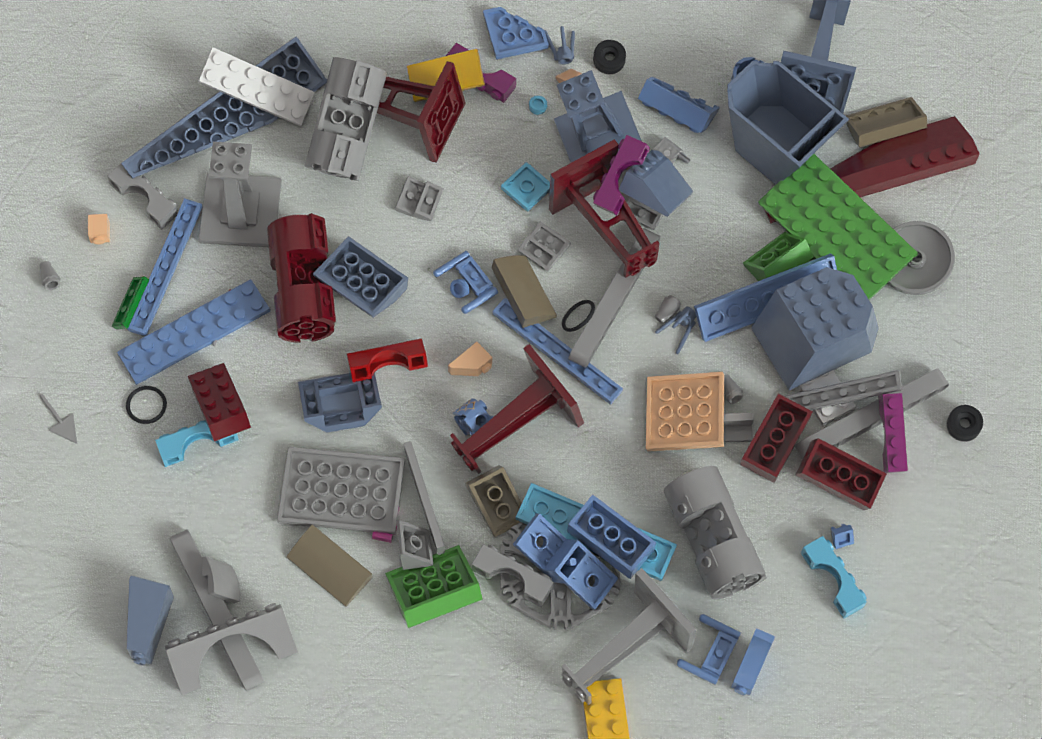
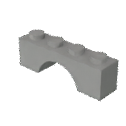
M122 164L118 165L107 175L109 184L121 195L139 193L148 198L149 205L146 209L148 218L161 230L177 216L176 204L171 199L167 200L159 188H153L145 176L131 178Z
M482 545L471 566L472 571L487 579L500 573L516 576L523 584L524 599L539 607L543 606L553 588V581H551L548 575L543 573L540 575L534 572L531 566L519 564L514 557L510 555L504 556L499 553L497 548L491 545Z

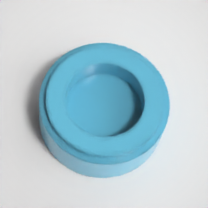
M534 96L530 99L529 110L533 114L540 115L546 111L547 101L544 97Z

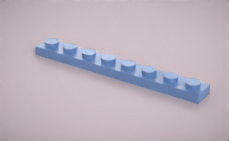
M184 198L149 277V282L134 313L128 331L142 336L147 335L203 208L201 203Z
M506 298L493 310L494 316L610 405L623 391L622 387L589 363L585 368L568 360L572 349L537 323L522 328Z

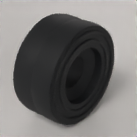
M615 40L600 42L595 47L593 62L597 70L604 74H615L622 70L626 61L624 46ZM606 54H612L615 58L613 60H607L604 56Z
M970 405L957 406L951 411L947 419V430L958 441L967 442L975 439L983 428L982 414L978 409ZM967 419L970 422V426L967 428L962 427L960 420Z

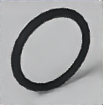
M582 300L573 305L562 319V328L567 332H573L582 328L592 318L595 304L591 300ZM583 304H590L591 311L587 318L579 325L567 328L566 320L577 307Z
M142 386L130 393L126 401V410L129 417L141 424L156 422L164 415L167 408V400L164 393L153 386ZM142 390L157 392L163 401L161 412L150 420L138 419L130 410L131 399Z

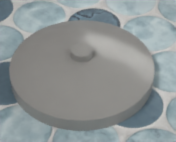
M910 221L893 228L918 252V255L888 283L894 289L910 295H923L940 288L950 277L955 261L954 248L946 233L939 227L923 221Z

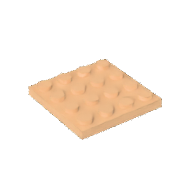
M723 372L647 377V452L724 447Z

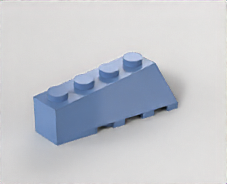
M653 76L646 80L638 97L645 106L658 109L660 114L664 116L669 115L674 118L673 120L676 123L689 126V129L695 133L705 131L720 109L716 105L713 108L706 105V101L701 98H690L689 93L686 91H675L674 86Z

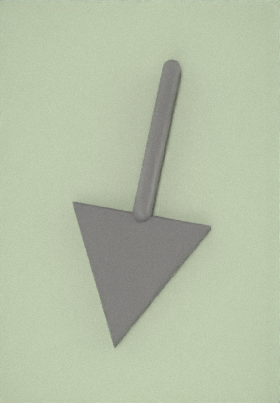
M40 394L43 402L59 422L49 431L77 444L74 415L72 414L62 421L45 396Z

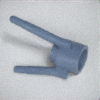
M560 27L562 46L556 51L550 36L544 30L555 61L562 65L571 63L574 59L575 31L571 32L569 49L566 46L564 27Z
M686 306L655 331L658 334L673 322L675 323L672 325V328L677 327L679 324L682 326L688 325L676 350V354L680 353L692 327L696 324L694 321L696 318L695 311L691 307Z

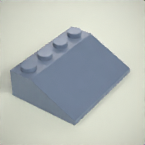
M651 150L642 165L632 166L626 172L619 191L666 217L693 193L691 187L672 162L657 150Z
M349 236L313 273L315 278L326 285L332 286L335 292L372 318L396 302L407 290L408 286L407 276Z

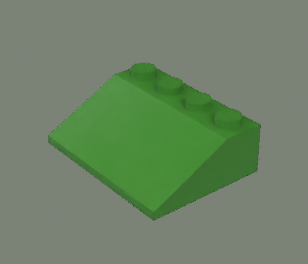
M459 545L445 550L444 554L437 555L436 553L432 555V566L405 570L400 567L385 573L408 628L483 599L479 582Z

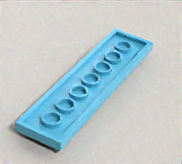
M531 483L516 515V520L528 525L535 514L540 513L566 539L577 540L567 532L569 522L584 505ZM638 528L656 542L655 550L638 570L642 568L649 577L662 581L677 544Z

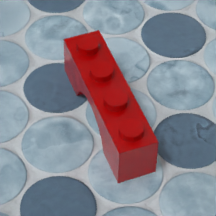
M422 338L347 353L352 382L372 379L373 374L378 369L387 365H400L409 371L428 367Z

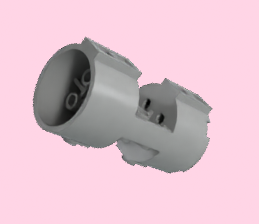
M333 57L305 167H312L315 171L336 177L359 181L387 76L385 70L360 61Z
M706 466L690 471L676 478L664 488V494L679 527L685 530L697 559L695 563L712 599L716 600L732 596L733 593L742 589L746 590L750 587H755L767 578L756 550L745 533L734 509V502L716 466Z

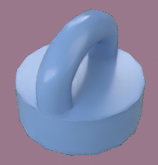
M464 279L452 281L450 291L454 297L462 298L470 293L469 285Z

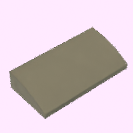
M912 97L846 115L849 118L846 123L848 129L859 147L927 128V115Z
M506 256L493 260L491 268L522 328L557 318V314L526 256Z
M313 524L287 555V558L345 607L372 579L370 571Z

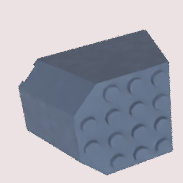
M752 61L727 85L728 108L735 151L775 185L799 169L849 120V118L779 61H773V63Z
M826 267L777 289L751 329L788 390H791L872 353L879 327L873 305L854 275Z

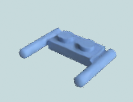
M464 251L433 271L434 276L439 277L455 267L461 277L468 283L478 298L461 308L464 314H467L498 294V290L493 286L475 260L470 257L468 251Z
M702 614L699 620L719 630V633L701 669L682 659L677 661V666L716 685L741 632Z

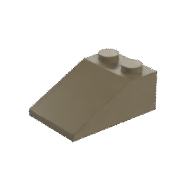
M498 465L465 483L494 537L510 530L511 527L520 523V521L516 520V515L522 503L504 467Z

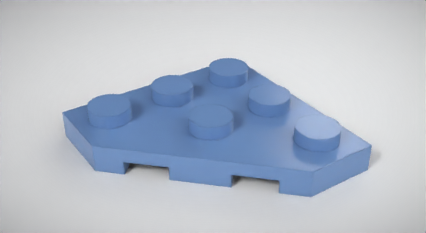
M502 7L483 10L484 20L496 60L549 48L544 29L529 24L527 20L506 12L507 10Z

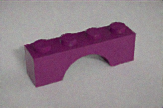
M456 42L446 56L469 50ZM501 69L495 73H483L485 85L476 87L478 90L490 94L493 99L504 103L516 88L517 78Z
M628 135L620 141L619 151L611 159V167L608 173L604 174L601 181L602 185L593 196V203L597 207L616 216L625 200L618 186L621 174L628 167L642 165L650 150L646 143Z
M902 393L882 394L878 396L879 414L884 428L883 470L885 473L908 471Z

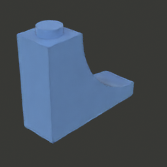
M756 628L731 686L735 689L736 693L741 695L751 694L775 636Z

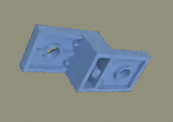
M540 513L535 514L513 543L544 574L548 575L554 583L566 584L591 609L598 607L618 580V577L580 541L566 539ZM539 536H541L544 541L541 547H538L536 543V540ZM590 576H594L595 583L593 586H590L588 584V579Z

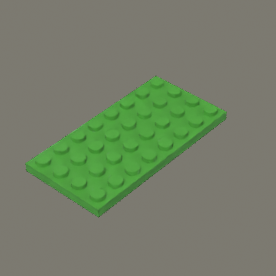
M815 154L786 179L780 180L758 201V204L788 233L807 240L815 259L830 253L834 255L837 270L854 275L869 300L918 255V252Z

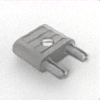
M666 137L653 148V150L663 153L672 164L677 158H680L686 164L691 160L682 153L683 150Z

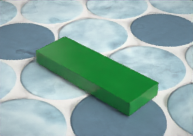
M133 277L112 324V327L116 330L128 329L149 282L147 277Z

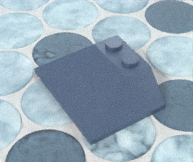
M350 373L298 382L305 422L326 433L365 426L382 408L375 373L372 379L352 382Z

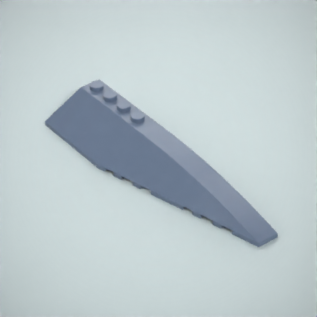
M297 36L255 65L313 92L327 82V78ZM219 91L121 164L131 178H135L212 147L213 142H225L271 124L279 117Z

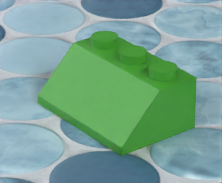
M784 232L744 261L743 264L760 281L805 264L814 256L805 238Z

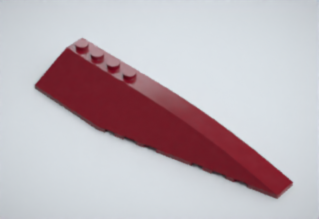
M954 116L929 123L925 129L876 142L830 169L859 197H864L974 165L980 153L971 135ZM766 212L770 224L777 222Z

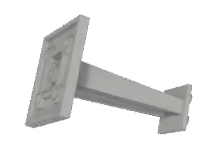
M213 142L210 169L206 178L199 243L269 248L267 227L271 222L278 219L282 180L277 177L249 176L252 144Z
M642 568L635 573L634 593L647 608L575 675L566 664L562 665L561 675L563 676V682L568 687L572 686L575 689V695L582 703L584 701L588 705L592 703L591 693L586 689L588 686L663 629H666L686 652L693 648L696 628Z

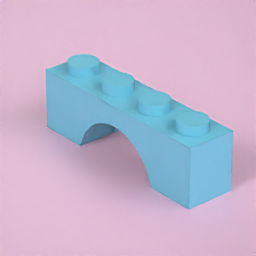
M205 420L198 422L190 428L183 427L176 433L164 434L155 440L165 467L184 461V453L192 442L199 439L214 441ZM236 433L215 442L222 447L239 439Z
M822 536L804 546L801 555L811 569H823L835 577L839 589L833 603L845 619L864 608L867 598L865 593L855 585L856 582L853 575L844 568L843 560L834 553L831 542Z

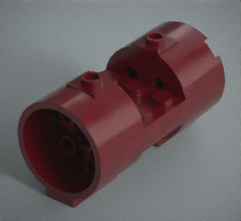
M310 213L308 215H290L276 219L268 225L267 235L270 265L277 274L278 292L274 296L278 337L295 343H301L300 339L312 338V342L324 339L334 332V323L336 322L332 286L322 283L313 276V273L327 259L328 243L325 218Z

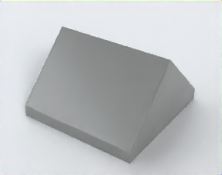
M398 520L397 531L403 570L432 566L430 530Z

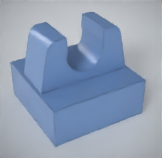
M841 524V527L836 529L831 527L832 541L835 549L854 544V534L851 525Z

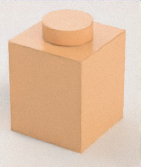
M107 214L88 215V237L91 243L100 245L110 242V222Z

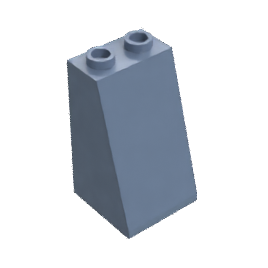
M130 576L127 651L132 660H134V663L139 665L152 664L174 596L169 585Z

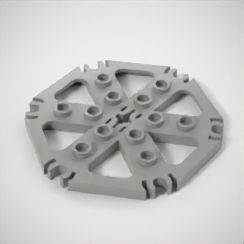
M520 522L511 527L512 531L509 530L507 535L511 536L512 540H502L501 554L504 556L517 555L532 563L513 545L527 524ZM591 552L597 559L600 558L599 555ZM612 566V573L618 577V580L596 609H589L580 615H573L571 613V589L564 583L553 582V588L550 592L551 611L548 615H542L525 605L523 584L519 579L511 580L508 573H501V590L503 589V595L507 593L512 594V597L507 600L508 604H511L510 607L551 629V621H553L554 630H557L559 622L564 623V629L567 630L568 621H570L572 629L613 605L614 600L609 598V594L616 596L619 594L620 571ZM539 568L534 569V572L540 575L543 573ZM590 576L588 579V584L590 586H593L595 583L594 576Z

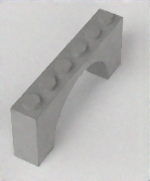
M276 603L265 606V610L260 612L253 610L246 613V617L240 619L234 617L227 620V624L221 626L215 624L209 626L205 632L199 633V631L188 634V638L183 640L177 638L169 641L168 645L165 646V650L181 695L201 689L199 681L201 661L208 649L226 636L234 634L256 636L272 647L278 659L298 653L281 604L276 605Z

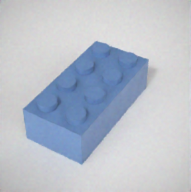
M594 495L589 498L568 524V533L629 579L634 576L655 550L656 542Z

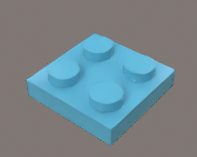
M526 162L501 185V189L528 212L550 192V182Z

